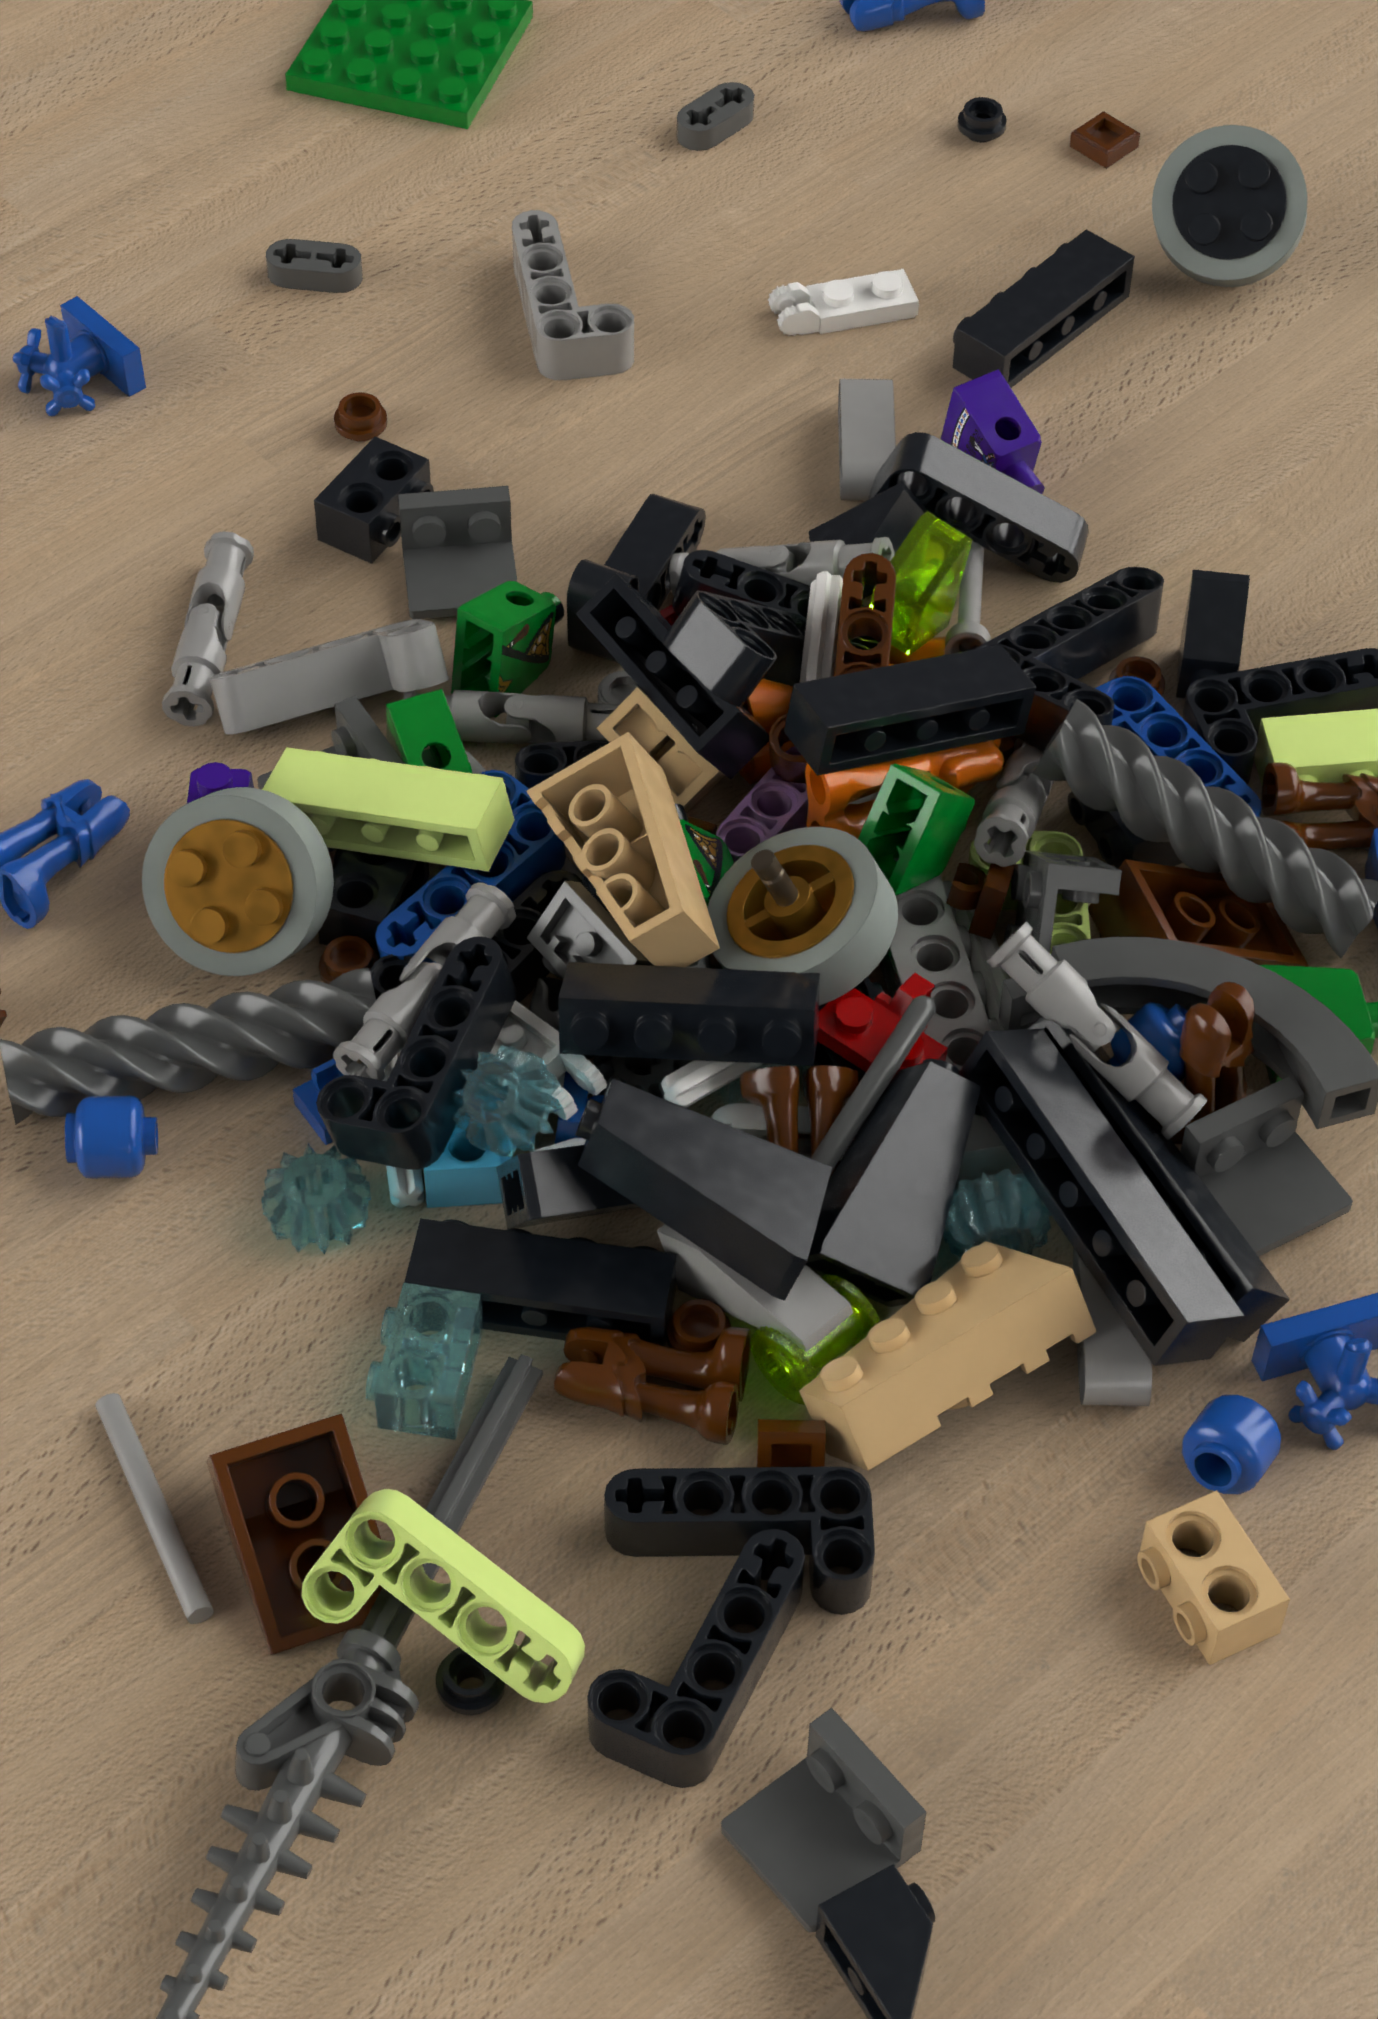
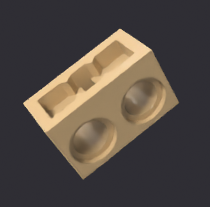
M637 687L596 728L609 742L629 732L663 768L674 803L681 804L686 813L725 776L693 749L640 687Z
M1217 1490L1146 1521L1140 1552L1137 1556L1140 1571L1147 1584L1153 1590L1160 1589L1173 1608V1618L1176 1627L1184 1641L1191 1646L1196 1644L1209 1665L1281 1632L1290 1598ZM1178 1549H1191L1201 1556L1190 1557L1182 1554ZM1226 1603L1233 1606L1238 1611L1225 1612L1218 1609L1213 1604Z

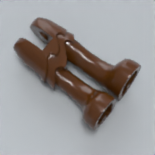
M1282 762L1268 763L1262 783V812L1265 816H1286L1303 812L1346 810L1354 821L1322 823L1281 822L1294 829L1304 840L1308 848L1324 850L1366 849L1369 852L1374 829L1378 828V777L1361 773L1359 776L1343 774V782H1309L1300 780L1296 769L1291 764Z
M1229 981L1219 984L1211 992L1207 1004L1199 1003L1193 1005L1185 1015L1179 1052L1180 1057L1184 1060L1183 1085L1193 1095L1201 1093L1207 1099L1201 1110L1186 1125L1246 1097L1248 1084L1244 1074L1245 1060L1248 1055L1255 1051L1251 1041L1253 1038L1254 1003L1249 992L1237 983ZM1185 1126L1170 1138L1173 1143L1182 1144Z
M821 1065L810 1067L804 1071L803 1091L809 1107L811 1157L843 1109L844 1104L847 1103L858 1086L859 1074L857 1070ZM774 1066L746 1071L740 1074V1087L743 1098L747 1102L760 1106L763 1109L767 1141L798 1153L799 1068L797 1066ZM840 1161L838 1162V1164L836 1165L835 1169H834L833 1172L831 1173V1175H830V1177H829V1180H830L831 1176L833 1175L834 1171L836 1170L837 1166L839 1165Z
M594 1327L571 1329L565 1338L563 1349L569 1362H565L558 1367L554 1377V1389L559 1395L572 1401L603 1408L621 1417L626 1415L639 1422L643 1420L642 1412L696 1429L707 1441L728 1445L735 1432L739 1401L742 1402L751 1354V1330L740 1327L725 1328L712 1350L699 1352L658 1345L640 1339L636 1333H623L621 1330ZM646 1376H653L704 1390L690 1391L660 1386L646 1382Z

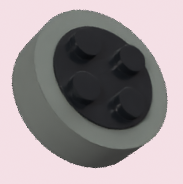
M1223 125L1196 133L1181 143L1170 154L1156 179L1152 197V214L1157 237L1171 262L1187 276L1199 282L1213 286L1237 287L1264 279L1279 269L1293 254L1306 225L1307 188L1304 175L1297 160L1279 140L1256 128L1242 125Z

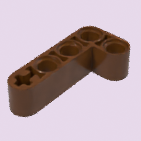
M874 553L861 554L853 558L846 566L843 575L834 676L889 666L895 607L896 573L891 562L882 555ZM864 585L876 586L873 608L862 607ZM859 636H869L878 641L879 644L872 649L861 650L854 647L850 642ZM786 713L779 717L771 726L769 733L770 765L775 774L783 780L806 784L805 770L807 761L802 755H790L781 749L784 743L790 741L784 732L788 714Z

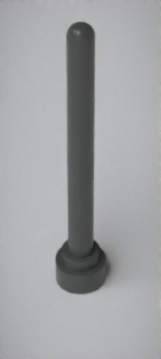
M921 995L913 999L813 1153L811 1159L831 1166V1173L934 1015L935 1003L930 997Z

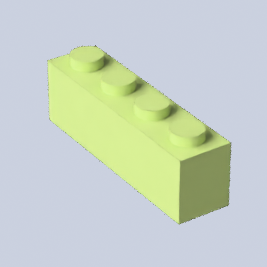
M1378 709L1261 718L1254 757L1261 785L1267 764L1275 762L1291 764L1302 781L1338 783L1343 782V774L1359 776L1361 773L1378 777Z
M286 747L262 789L283 797L304 812L317 827L326 846L329 848L488 872L515 821L505 783L501 777L380 761L372 758L366 759L331 754L322 751Z

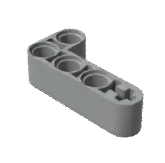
M530 210L517 215L512 221L513 269L539 372L549 379L571 380L614 375L630 369L634 363V315L631 310L619 304L579 307L558 223L554 216L540 210Z
M423 619L390 624L228 670L210 677L224 733L227 735L247 732L334 707L336 703L353 696L362 699L389 690L410 692L432 687L449 680L435 623Z

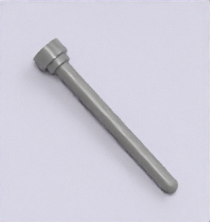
M965 537L962 540L958 623L947 632L945 655L974 650L991 640L988 630L981 625L984 547Z

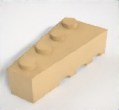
M629 732L526 791L534 804L543 812L554 833L572 854V859L580 871L594 886L597 895L625 936L654 966L687 967L720 949L665 772Z
M984 1241L982 1244L966 1251L961 1257V1261L936 1281L920 1288L915 1294V1298L889 1319L873 1326L868 1336L842 1357L826 1364L820 1374L799 1392L811 1419L825 1420L826 1454L869 1471L940 1428L939 1414L948 1409H960L967 1406L973 1408L994 1395L989 1385L990 1383L1021 1366L1025 1373L1029 1374L1050 1361L1046 1351L1048 1348L1068 1336L1078 1344L1095 1334L1097 1330L1071 1267Z

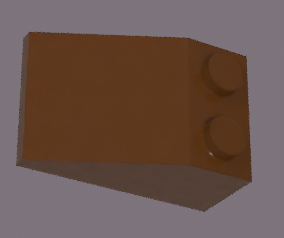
M1125 859L1118 868L1122 870L1119 895L1100 893L1099 903H1091L1088 907L1089 914L1100 932V938L1151 937L1176 940L1214 948L1244 958L1257 965L1309 966L1286 924L1279 917L1274 904H1257L1237 897L1228 887L1222 873H1204L1189 868Z
M342 1413L210 1455L206 1463L225 1525L270 1655L363 1625L383 1588L380 1585L356 1615L350 1620L338 1624L326 1623L314 1617L305 1607L302 1598V1583L307 1573L362 1502L368 1497ZM368 1520L371 1532L381 1539L376 1520ZM335 1571L328 1572L330 1581L335 1587L342 1591H354L352 1582L346 1575Z

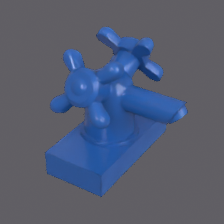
M78 296L60 305L63 321L52 315L45 319L50 354L39 351L41 330L32 328L27 334V345L23 346L12 357L13 362L17 364V368L21 373L18 382V388L21 392L28 394L31 390L33 375L35 373L43 374L40 377V384L43 388L53 391L54 399L47 403L45 407L47 415L51 417L56 416L62 407L73 408L79 405L86 411L94 410L95 400L90 396L84 395L82 387L89 382L91 377L99 373L104 375L128 397L146 388L140 348Z
M1378 1293L1260 1326L1251 1361L1261 1381L1309 1369L1322 1394L1317 1398L1313 1387L1308 1382L1302 1380L1297 1385L1295 1392L1304 1405H1294L1289 1411L1288 1417L1294 1423L1303 1422L1310 1431L1322 1435L1327 1447L1332 1450H1337L1344 1444V1440L1335 1426H1344L1352 1419L1349 1410H1355L1365 1403L1378 1405V1378L1370 1377L1366 1369L1371 1351L1378 1349Z

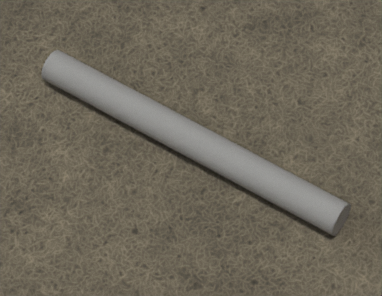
M107 1394L96 1402L97 1412L187 1621L190 1624L204 1622L214 1612L123 1401L119 1394Z

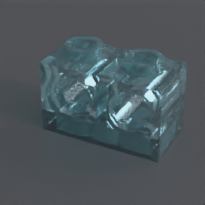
M403 1282L397 1308L388 1306L384 1313L381 1328V1345L386 1346L383 1361H372L367 1377L366 1400L375 1401L378 1428L456 1440L483 1333L481 1294ZM426 1331H438V1333L431 1335L421 1334ZM413 1385L426 1386L419 1390L406 1389Z

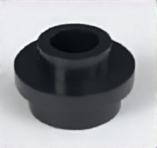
M978 97L966 102L964 109L958 115L957 126L959 131L975 142L983 143L1000 137L1006 130L1007 119L999 102L991 98Z
M460 1647L453 1650L443 1659L436 1673V1689L440 1700L450 1710L459 1714L477 1715L492 1709L501 1700L506 1688L505 1682ZM467 1678H477L483 1682L482 1686L474 1689H464L459 1686Z

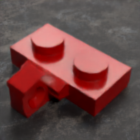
M914 973L898 988L893 998L881 992L876 996L875 1000L853 988L844 995L828 1002L819 1012L817 1041L867 1072L913 999L921 995L931 997V992L935 989V985ZM926 1026L898 1070L922 1064L926 1059L945 1061L948 1048L925 1034Z

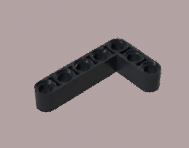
M1144 567L1120 569L976 648L1001 644L1036 685L1025 733L1015 735V737L1045 751L1050 739L1063 722L1076 699L1086 704L1096 714L1101 725H1112L1115 705L1112 698L1078 679L1150 639L1157 633L1164 579L1159 573Z

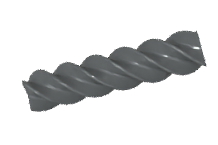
M1076 699L1063 722L1053 734L1032 774L1042 779L1067 781L1075 797L1084 805L1094 810L1104 812L1119 811L1126 827L1134 835L1146 841L1170 842L1177 857L1187 867L1204 873L1222 872L1228 887L1237 897L1257 904L1273 903L1279 917L1289 928L1304 934H1325L1332 950L1340 958L1343 957L1357 935L1368 926L1373 918L1374 908L1378 901V881L1359 878L1356 871L1335 853L1319 848H1308L1299 834L1285 823L1272 818L1256 817L1252 808L1235 793L1220 787L1204 786L1200 777L1191 767L1180 760L1168 756H1154L1144 741L1130 730L1114 725H1101L1096 714L1078 699Z
M354 969L340 975L329 984L314 980L293 981L282 985L269 996L248 991L234 992L219 998L208 1008L188 1003L171 1004L159 1009L146 1020L127 1015L109 1016L97 1021L84 1032L65 1027L47 1028L36 1032L21 1045L13 1041L0 1039V1051L15 1125L28 1118L33 1112L49 1117H66L67 1113H76L79 1102L89 1096L131 1095L142 1100L157 1087L175 1093H190L202 1089L218 1075L237 1081H251L263 1077L280 1062L299 1069L318 1067L334 1058L333 1053L339 1044L351 1041L363 1027V1017L376 1001L370 969Z

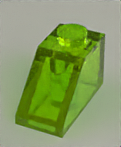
M928 511L920 516L890 561L896 573L891 645L908 656L949 626L973 541ZM875 587L869 608H873Z

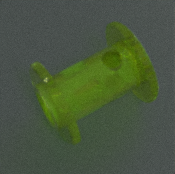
M828 1274L821 1276V1278L850 1302L853 1314L806 1352L798 1348L797 1344H794L784 1333L781 1334L772 1327L761 1326L751 1335V1351L760 1371L778 1392L797 1404L805 1405L799 1391L816 1378L817 1374L826 1364L836 1359L851 1345L853 1347L868 1336L873 1326L881 1322L874 1307L864 1294L853 1284L836 1275Z

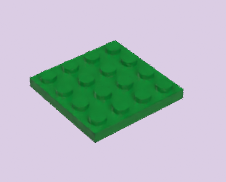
M333 0L286 72V88L292 92L468 129L533 18V1Z

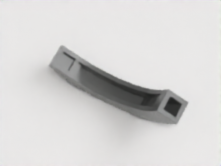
M1108 937L1079 940L1052 946L1051 955L1057 961L1065 959L1085 978L1089 989L1095 997L1097 1006L1101 1008L1100 1004L1103 1003L1114 1008L1119 1014L1134 1015L1148 1002L1159 1003L1168 1009H1171L1175 1004H1179L1188 1011L1193 1005L1199 1003L1207 1004L1211 992L1221 983L1230 981L1243 986L1249 992L1254 1003L1253 1038L1251 1041L1255 1051L1251 1054L1270 1067L1281 1079L1288 1076L1293 1079L1304 1092L1302 1105L1316 1129L1375 1114L1378 1104V1065L1369 1051L1350 1028L1330 1009L1305 990L1277 973L1244 958L1214 948L1168 939ZM1012 978L1003 980L999 1019L1004 1030L1028 1029L1041 1015L1025 1000L1027 992Z

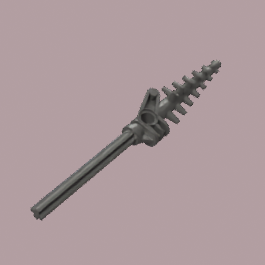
M521 1354L518 1360L508 1357L425 1509L457 1535L543 1376V1370L533 1367V1359ZM432 1563L423 1564L425 1573L433 1580L440 1566ZM382 1588L361 1628L349 1630L342 1638L337 1648L339 1659L332 1660L321 1667L311 1680L245 1729L238 1737L235 1759L236 1779L241 1786L249 1790L259 1791L271 1788L259 1812L226 1804L222 1811L221 1818L247 1834V1837L239 1852L211 1846L206 1860L228 1873L219 1893L196 1888L191 1902L206 1911L208 1915L198 1935L185 1931L180 1932L176 1940V1946L187 1952L188 1955L177 1977L165 1975L160 1989L167 1993L168 1996L156 2019H199L200 2015L195 2010L207 1989L224 1990L229 1977L219 1971L231 1948L252 1953L257 1943L255 1937L243 1930L253 1911L258 1910L280 1916L283 1911L285 1902L266 1890L275 1873L280 1872L307 1879L312 1871L313 1865L290 1851L298 1834L335 1843L340 1829L312 1812L319 1798L362 1807L367 1794L334 1774L343 1757L347 1755L360 1762L375 1766L387 1765L392 1760L395 1753L393 1743L400 1741L404 1737L406 1732L405 1723L413 1719L419 1708L417 1696L401 1681L399 1669L401 1657L397 1651V1647L415 1612L384 1588ZM335 1701H346L356 1707L351 1710L342 1711L334 1709L328 1704Z

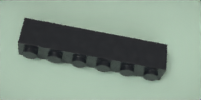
M1041 1016L1028 1029L1043 1028L1240 1308L1244 1317L1228 1338L1245 1342L1261 1325L1267 1322L1290 1300L1173 1141L1171 1139L1167 1140L1161 1134L1162 1127L1159 1122L1136 1100L1128 1102L1075 1049L1069 1037L1070 1034L1074 1036L1075 1034L1070 1029L1062 1028ZM1102 1046L1093 1052L1102 1062L1111 1065L1110 1057Z
M1043 1028L986 1031L961 1068L959 1075L981 1086L977 1106L1154 1366L1211 1359L1244 1317L1240 1308Z

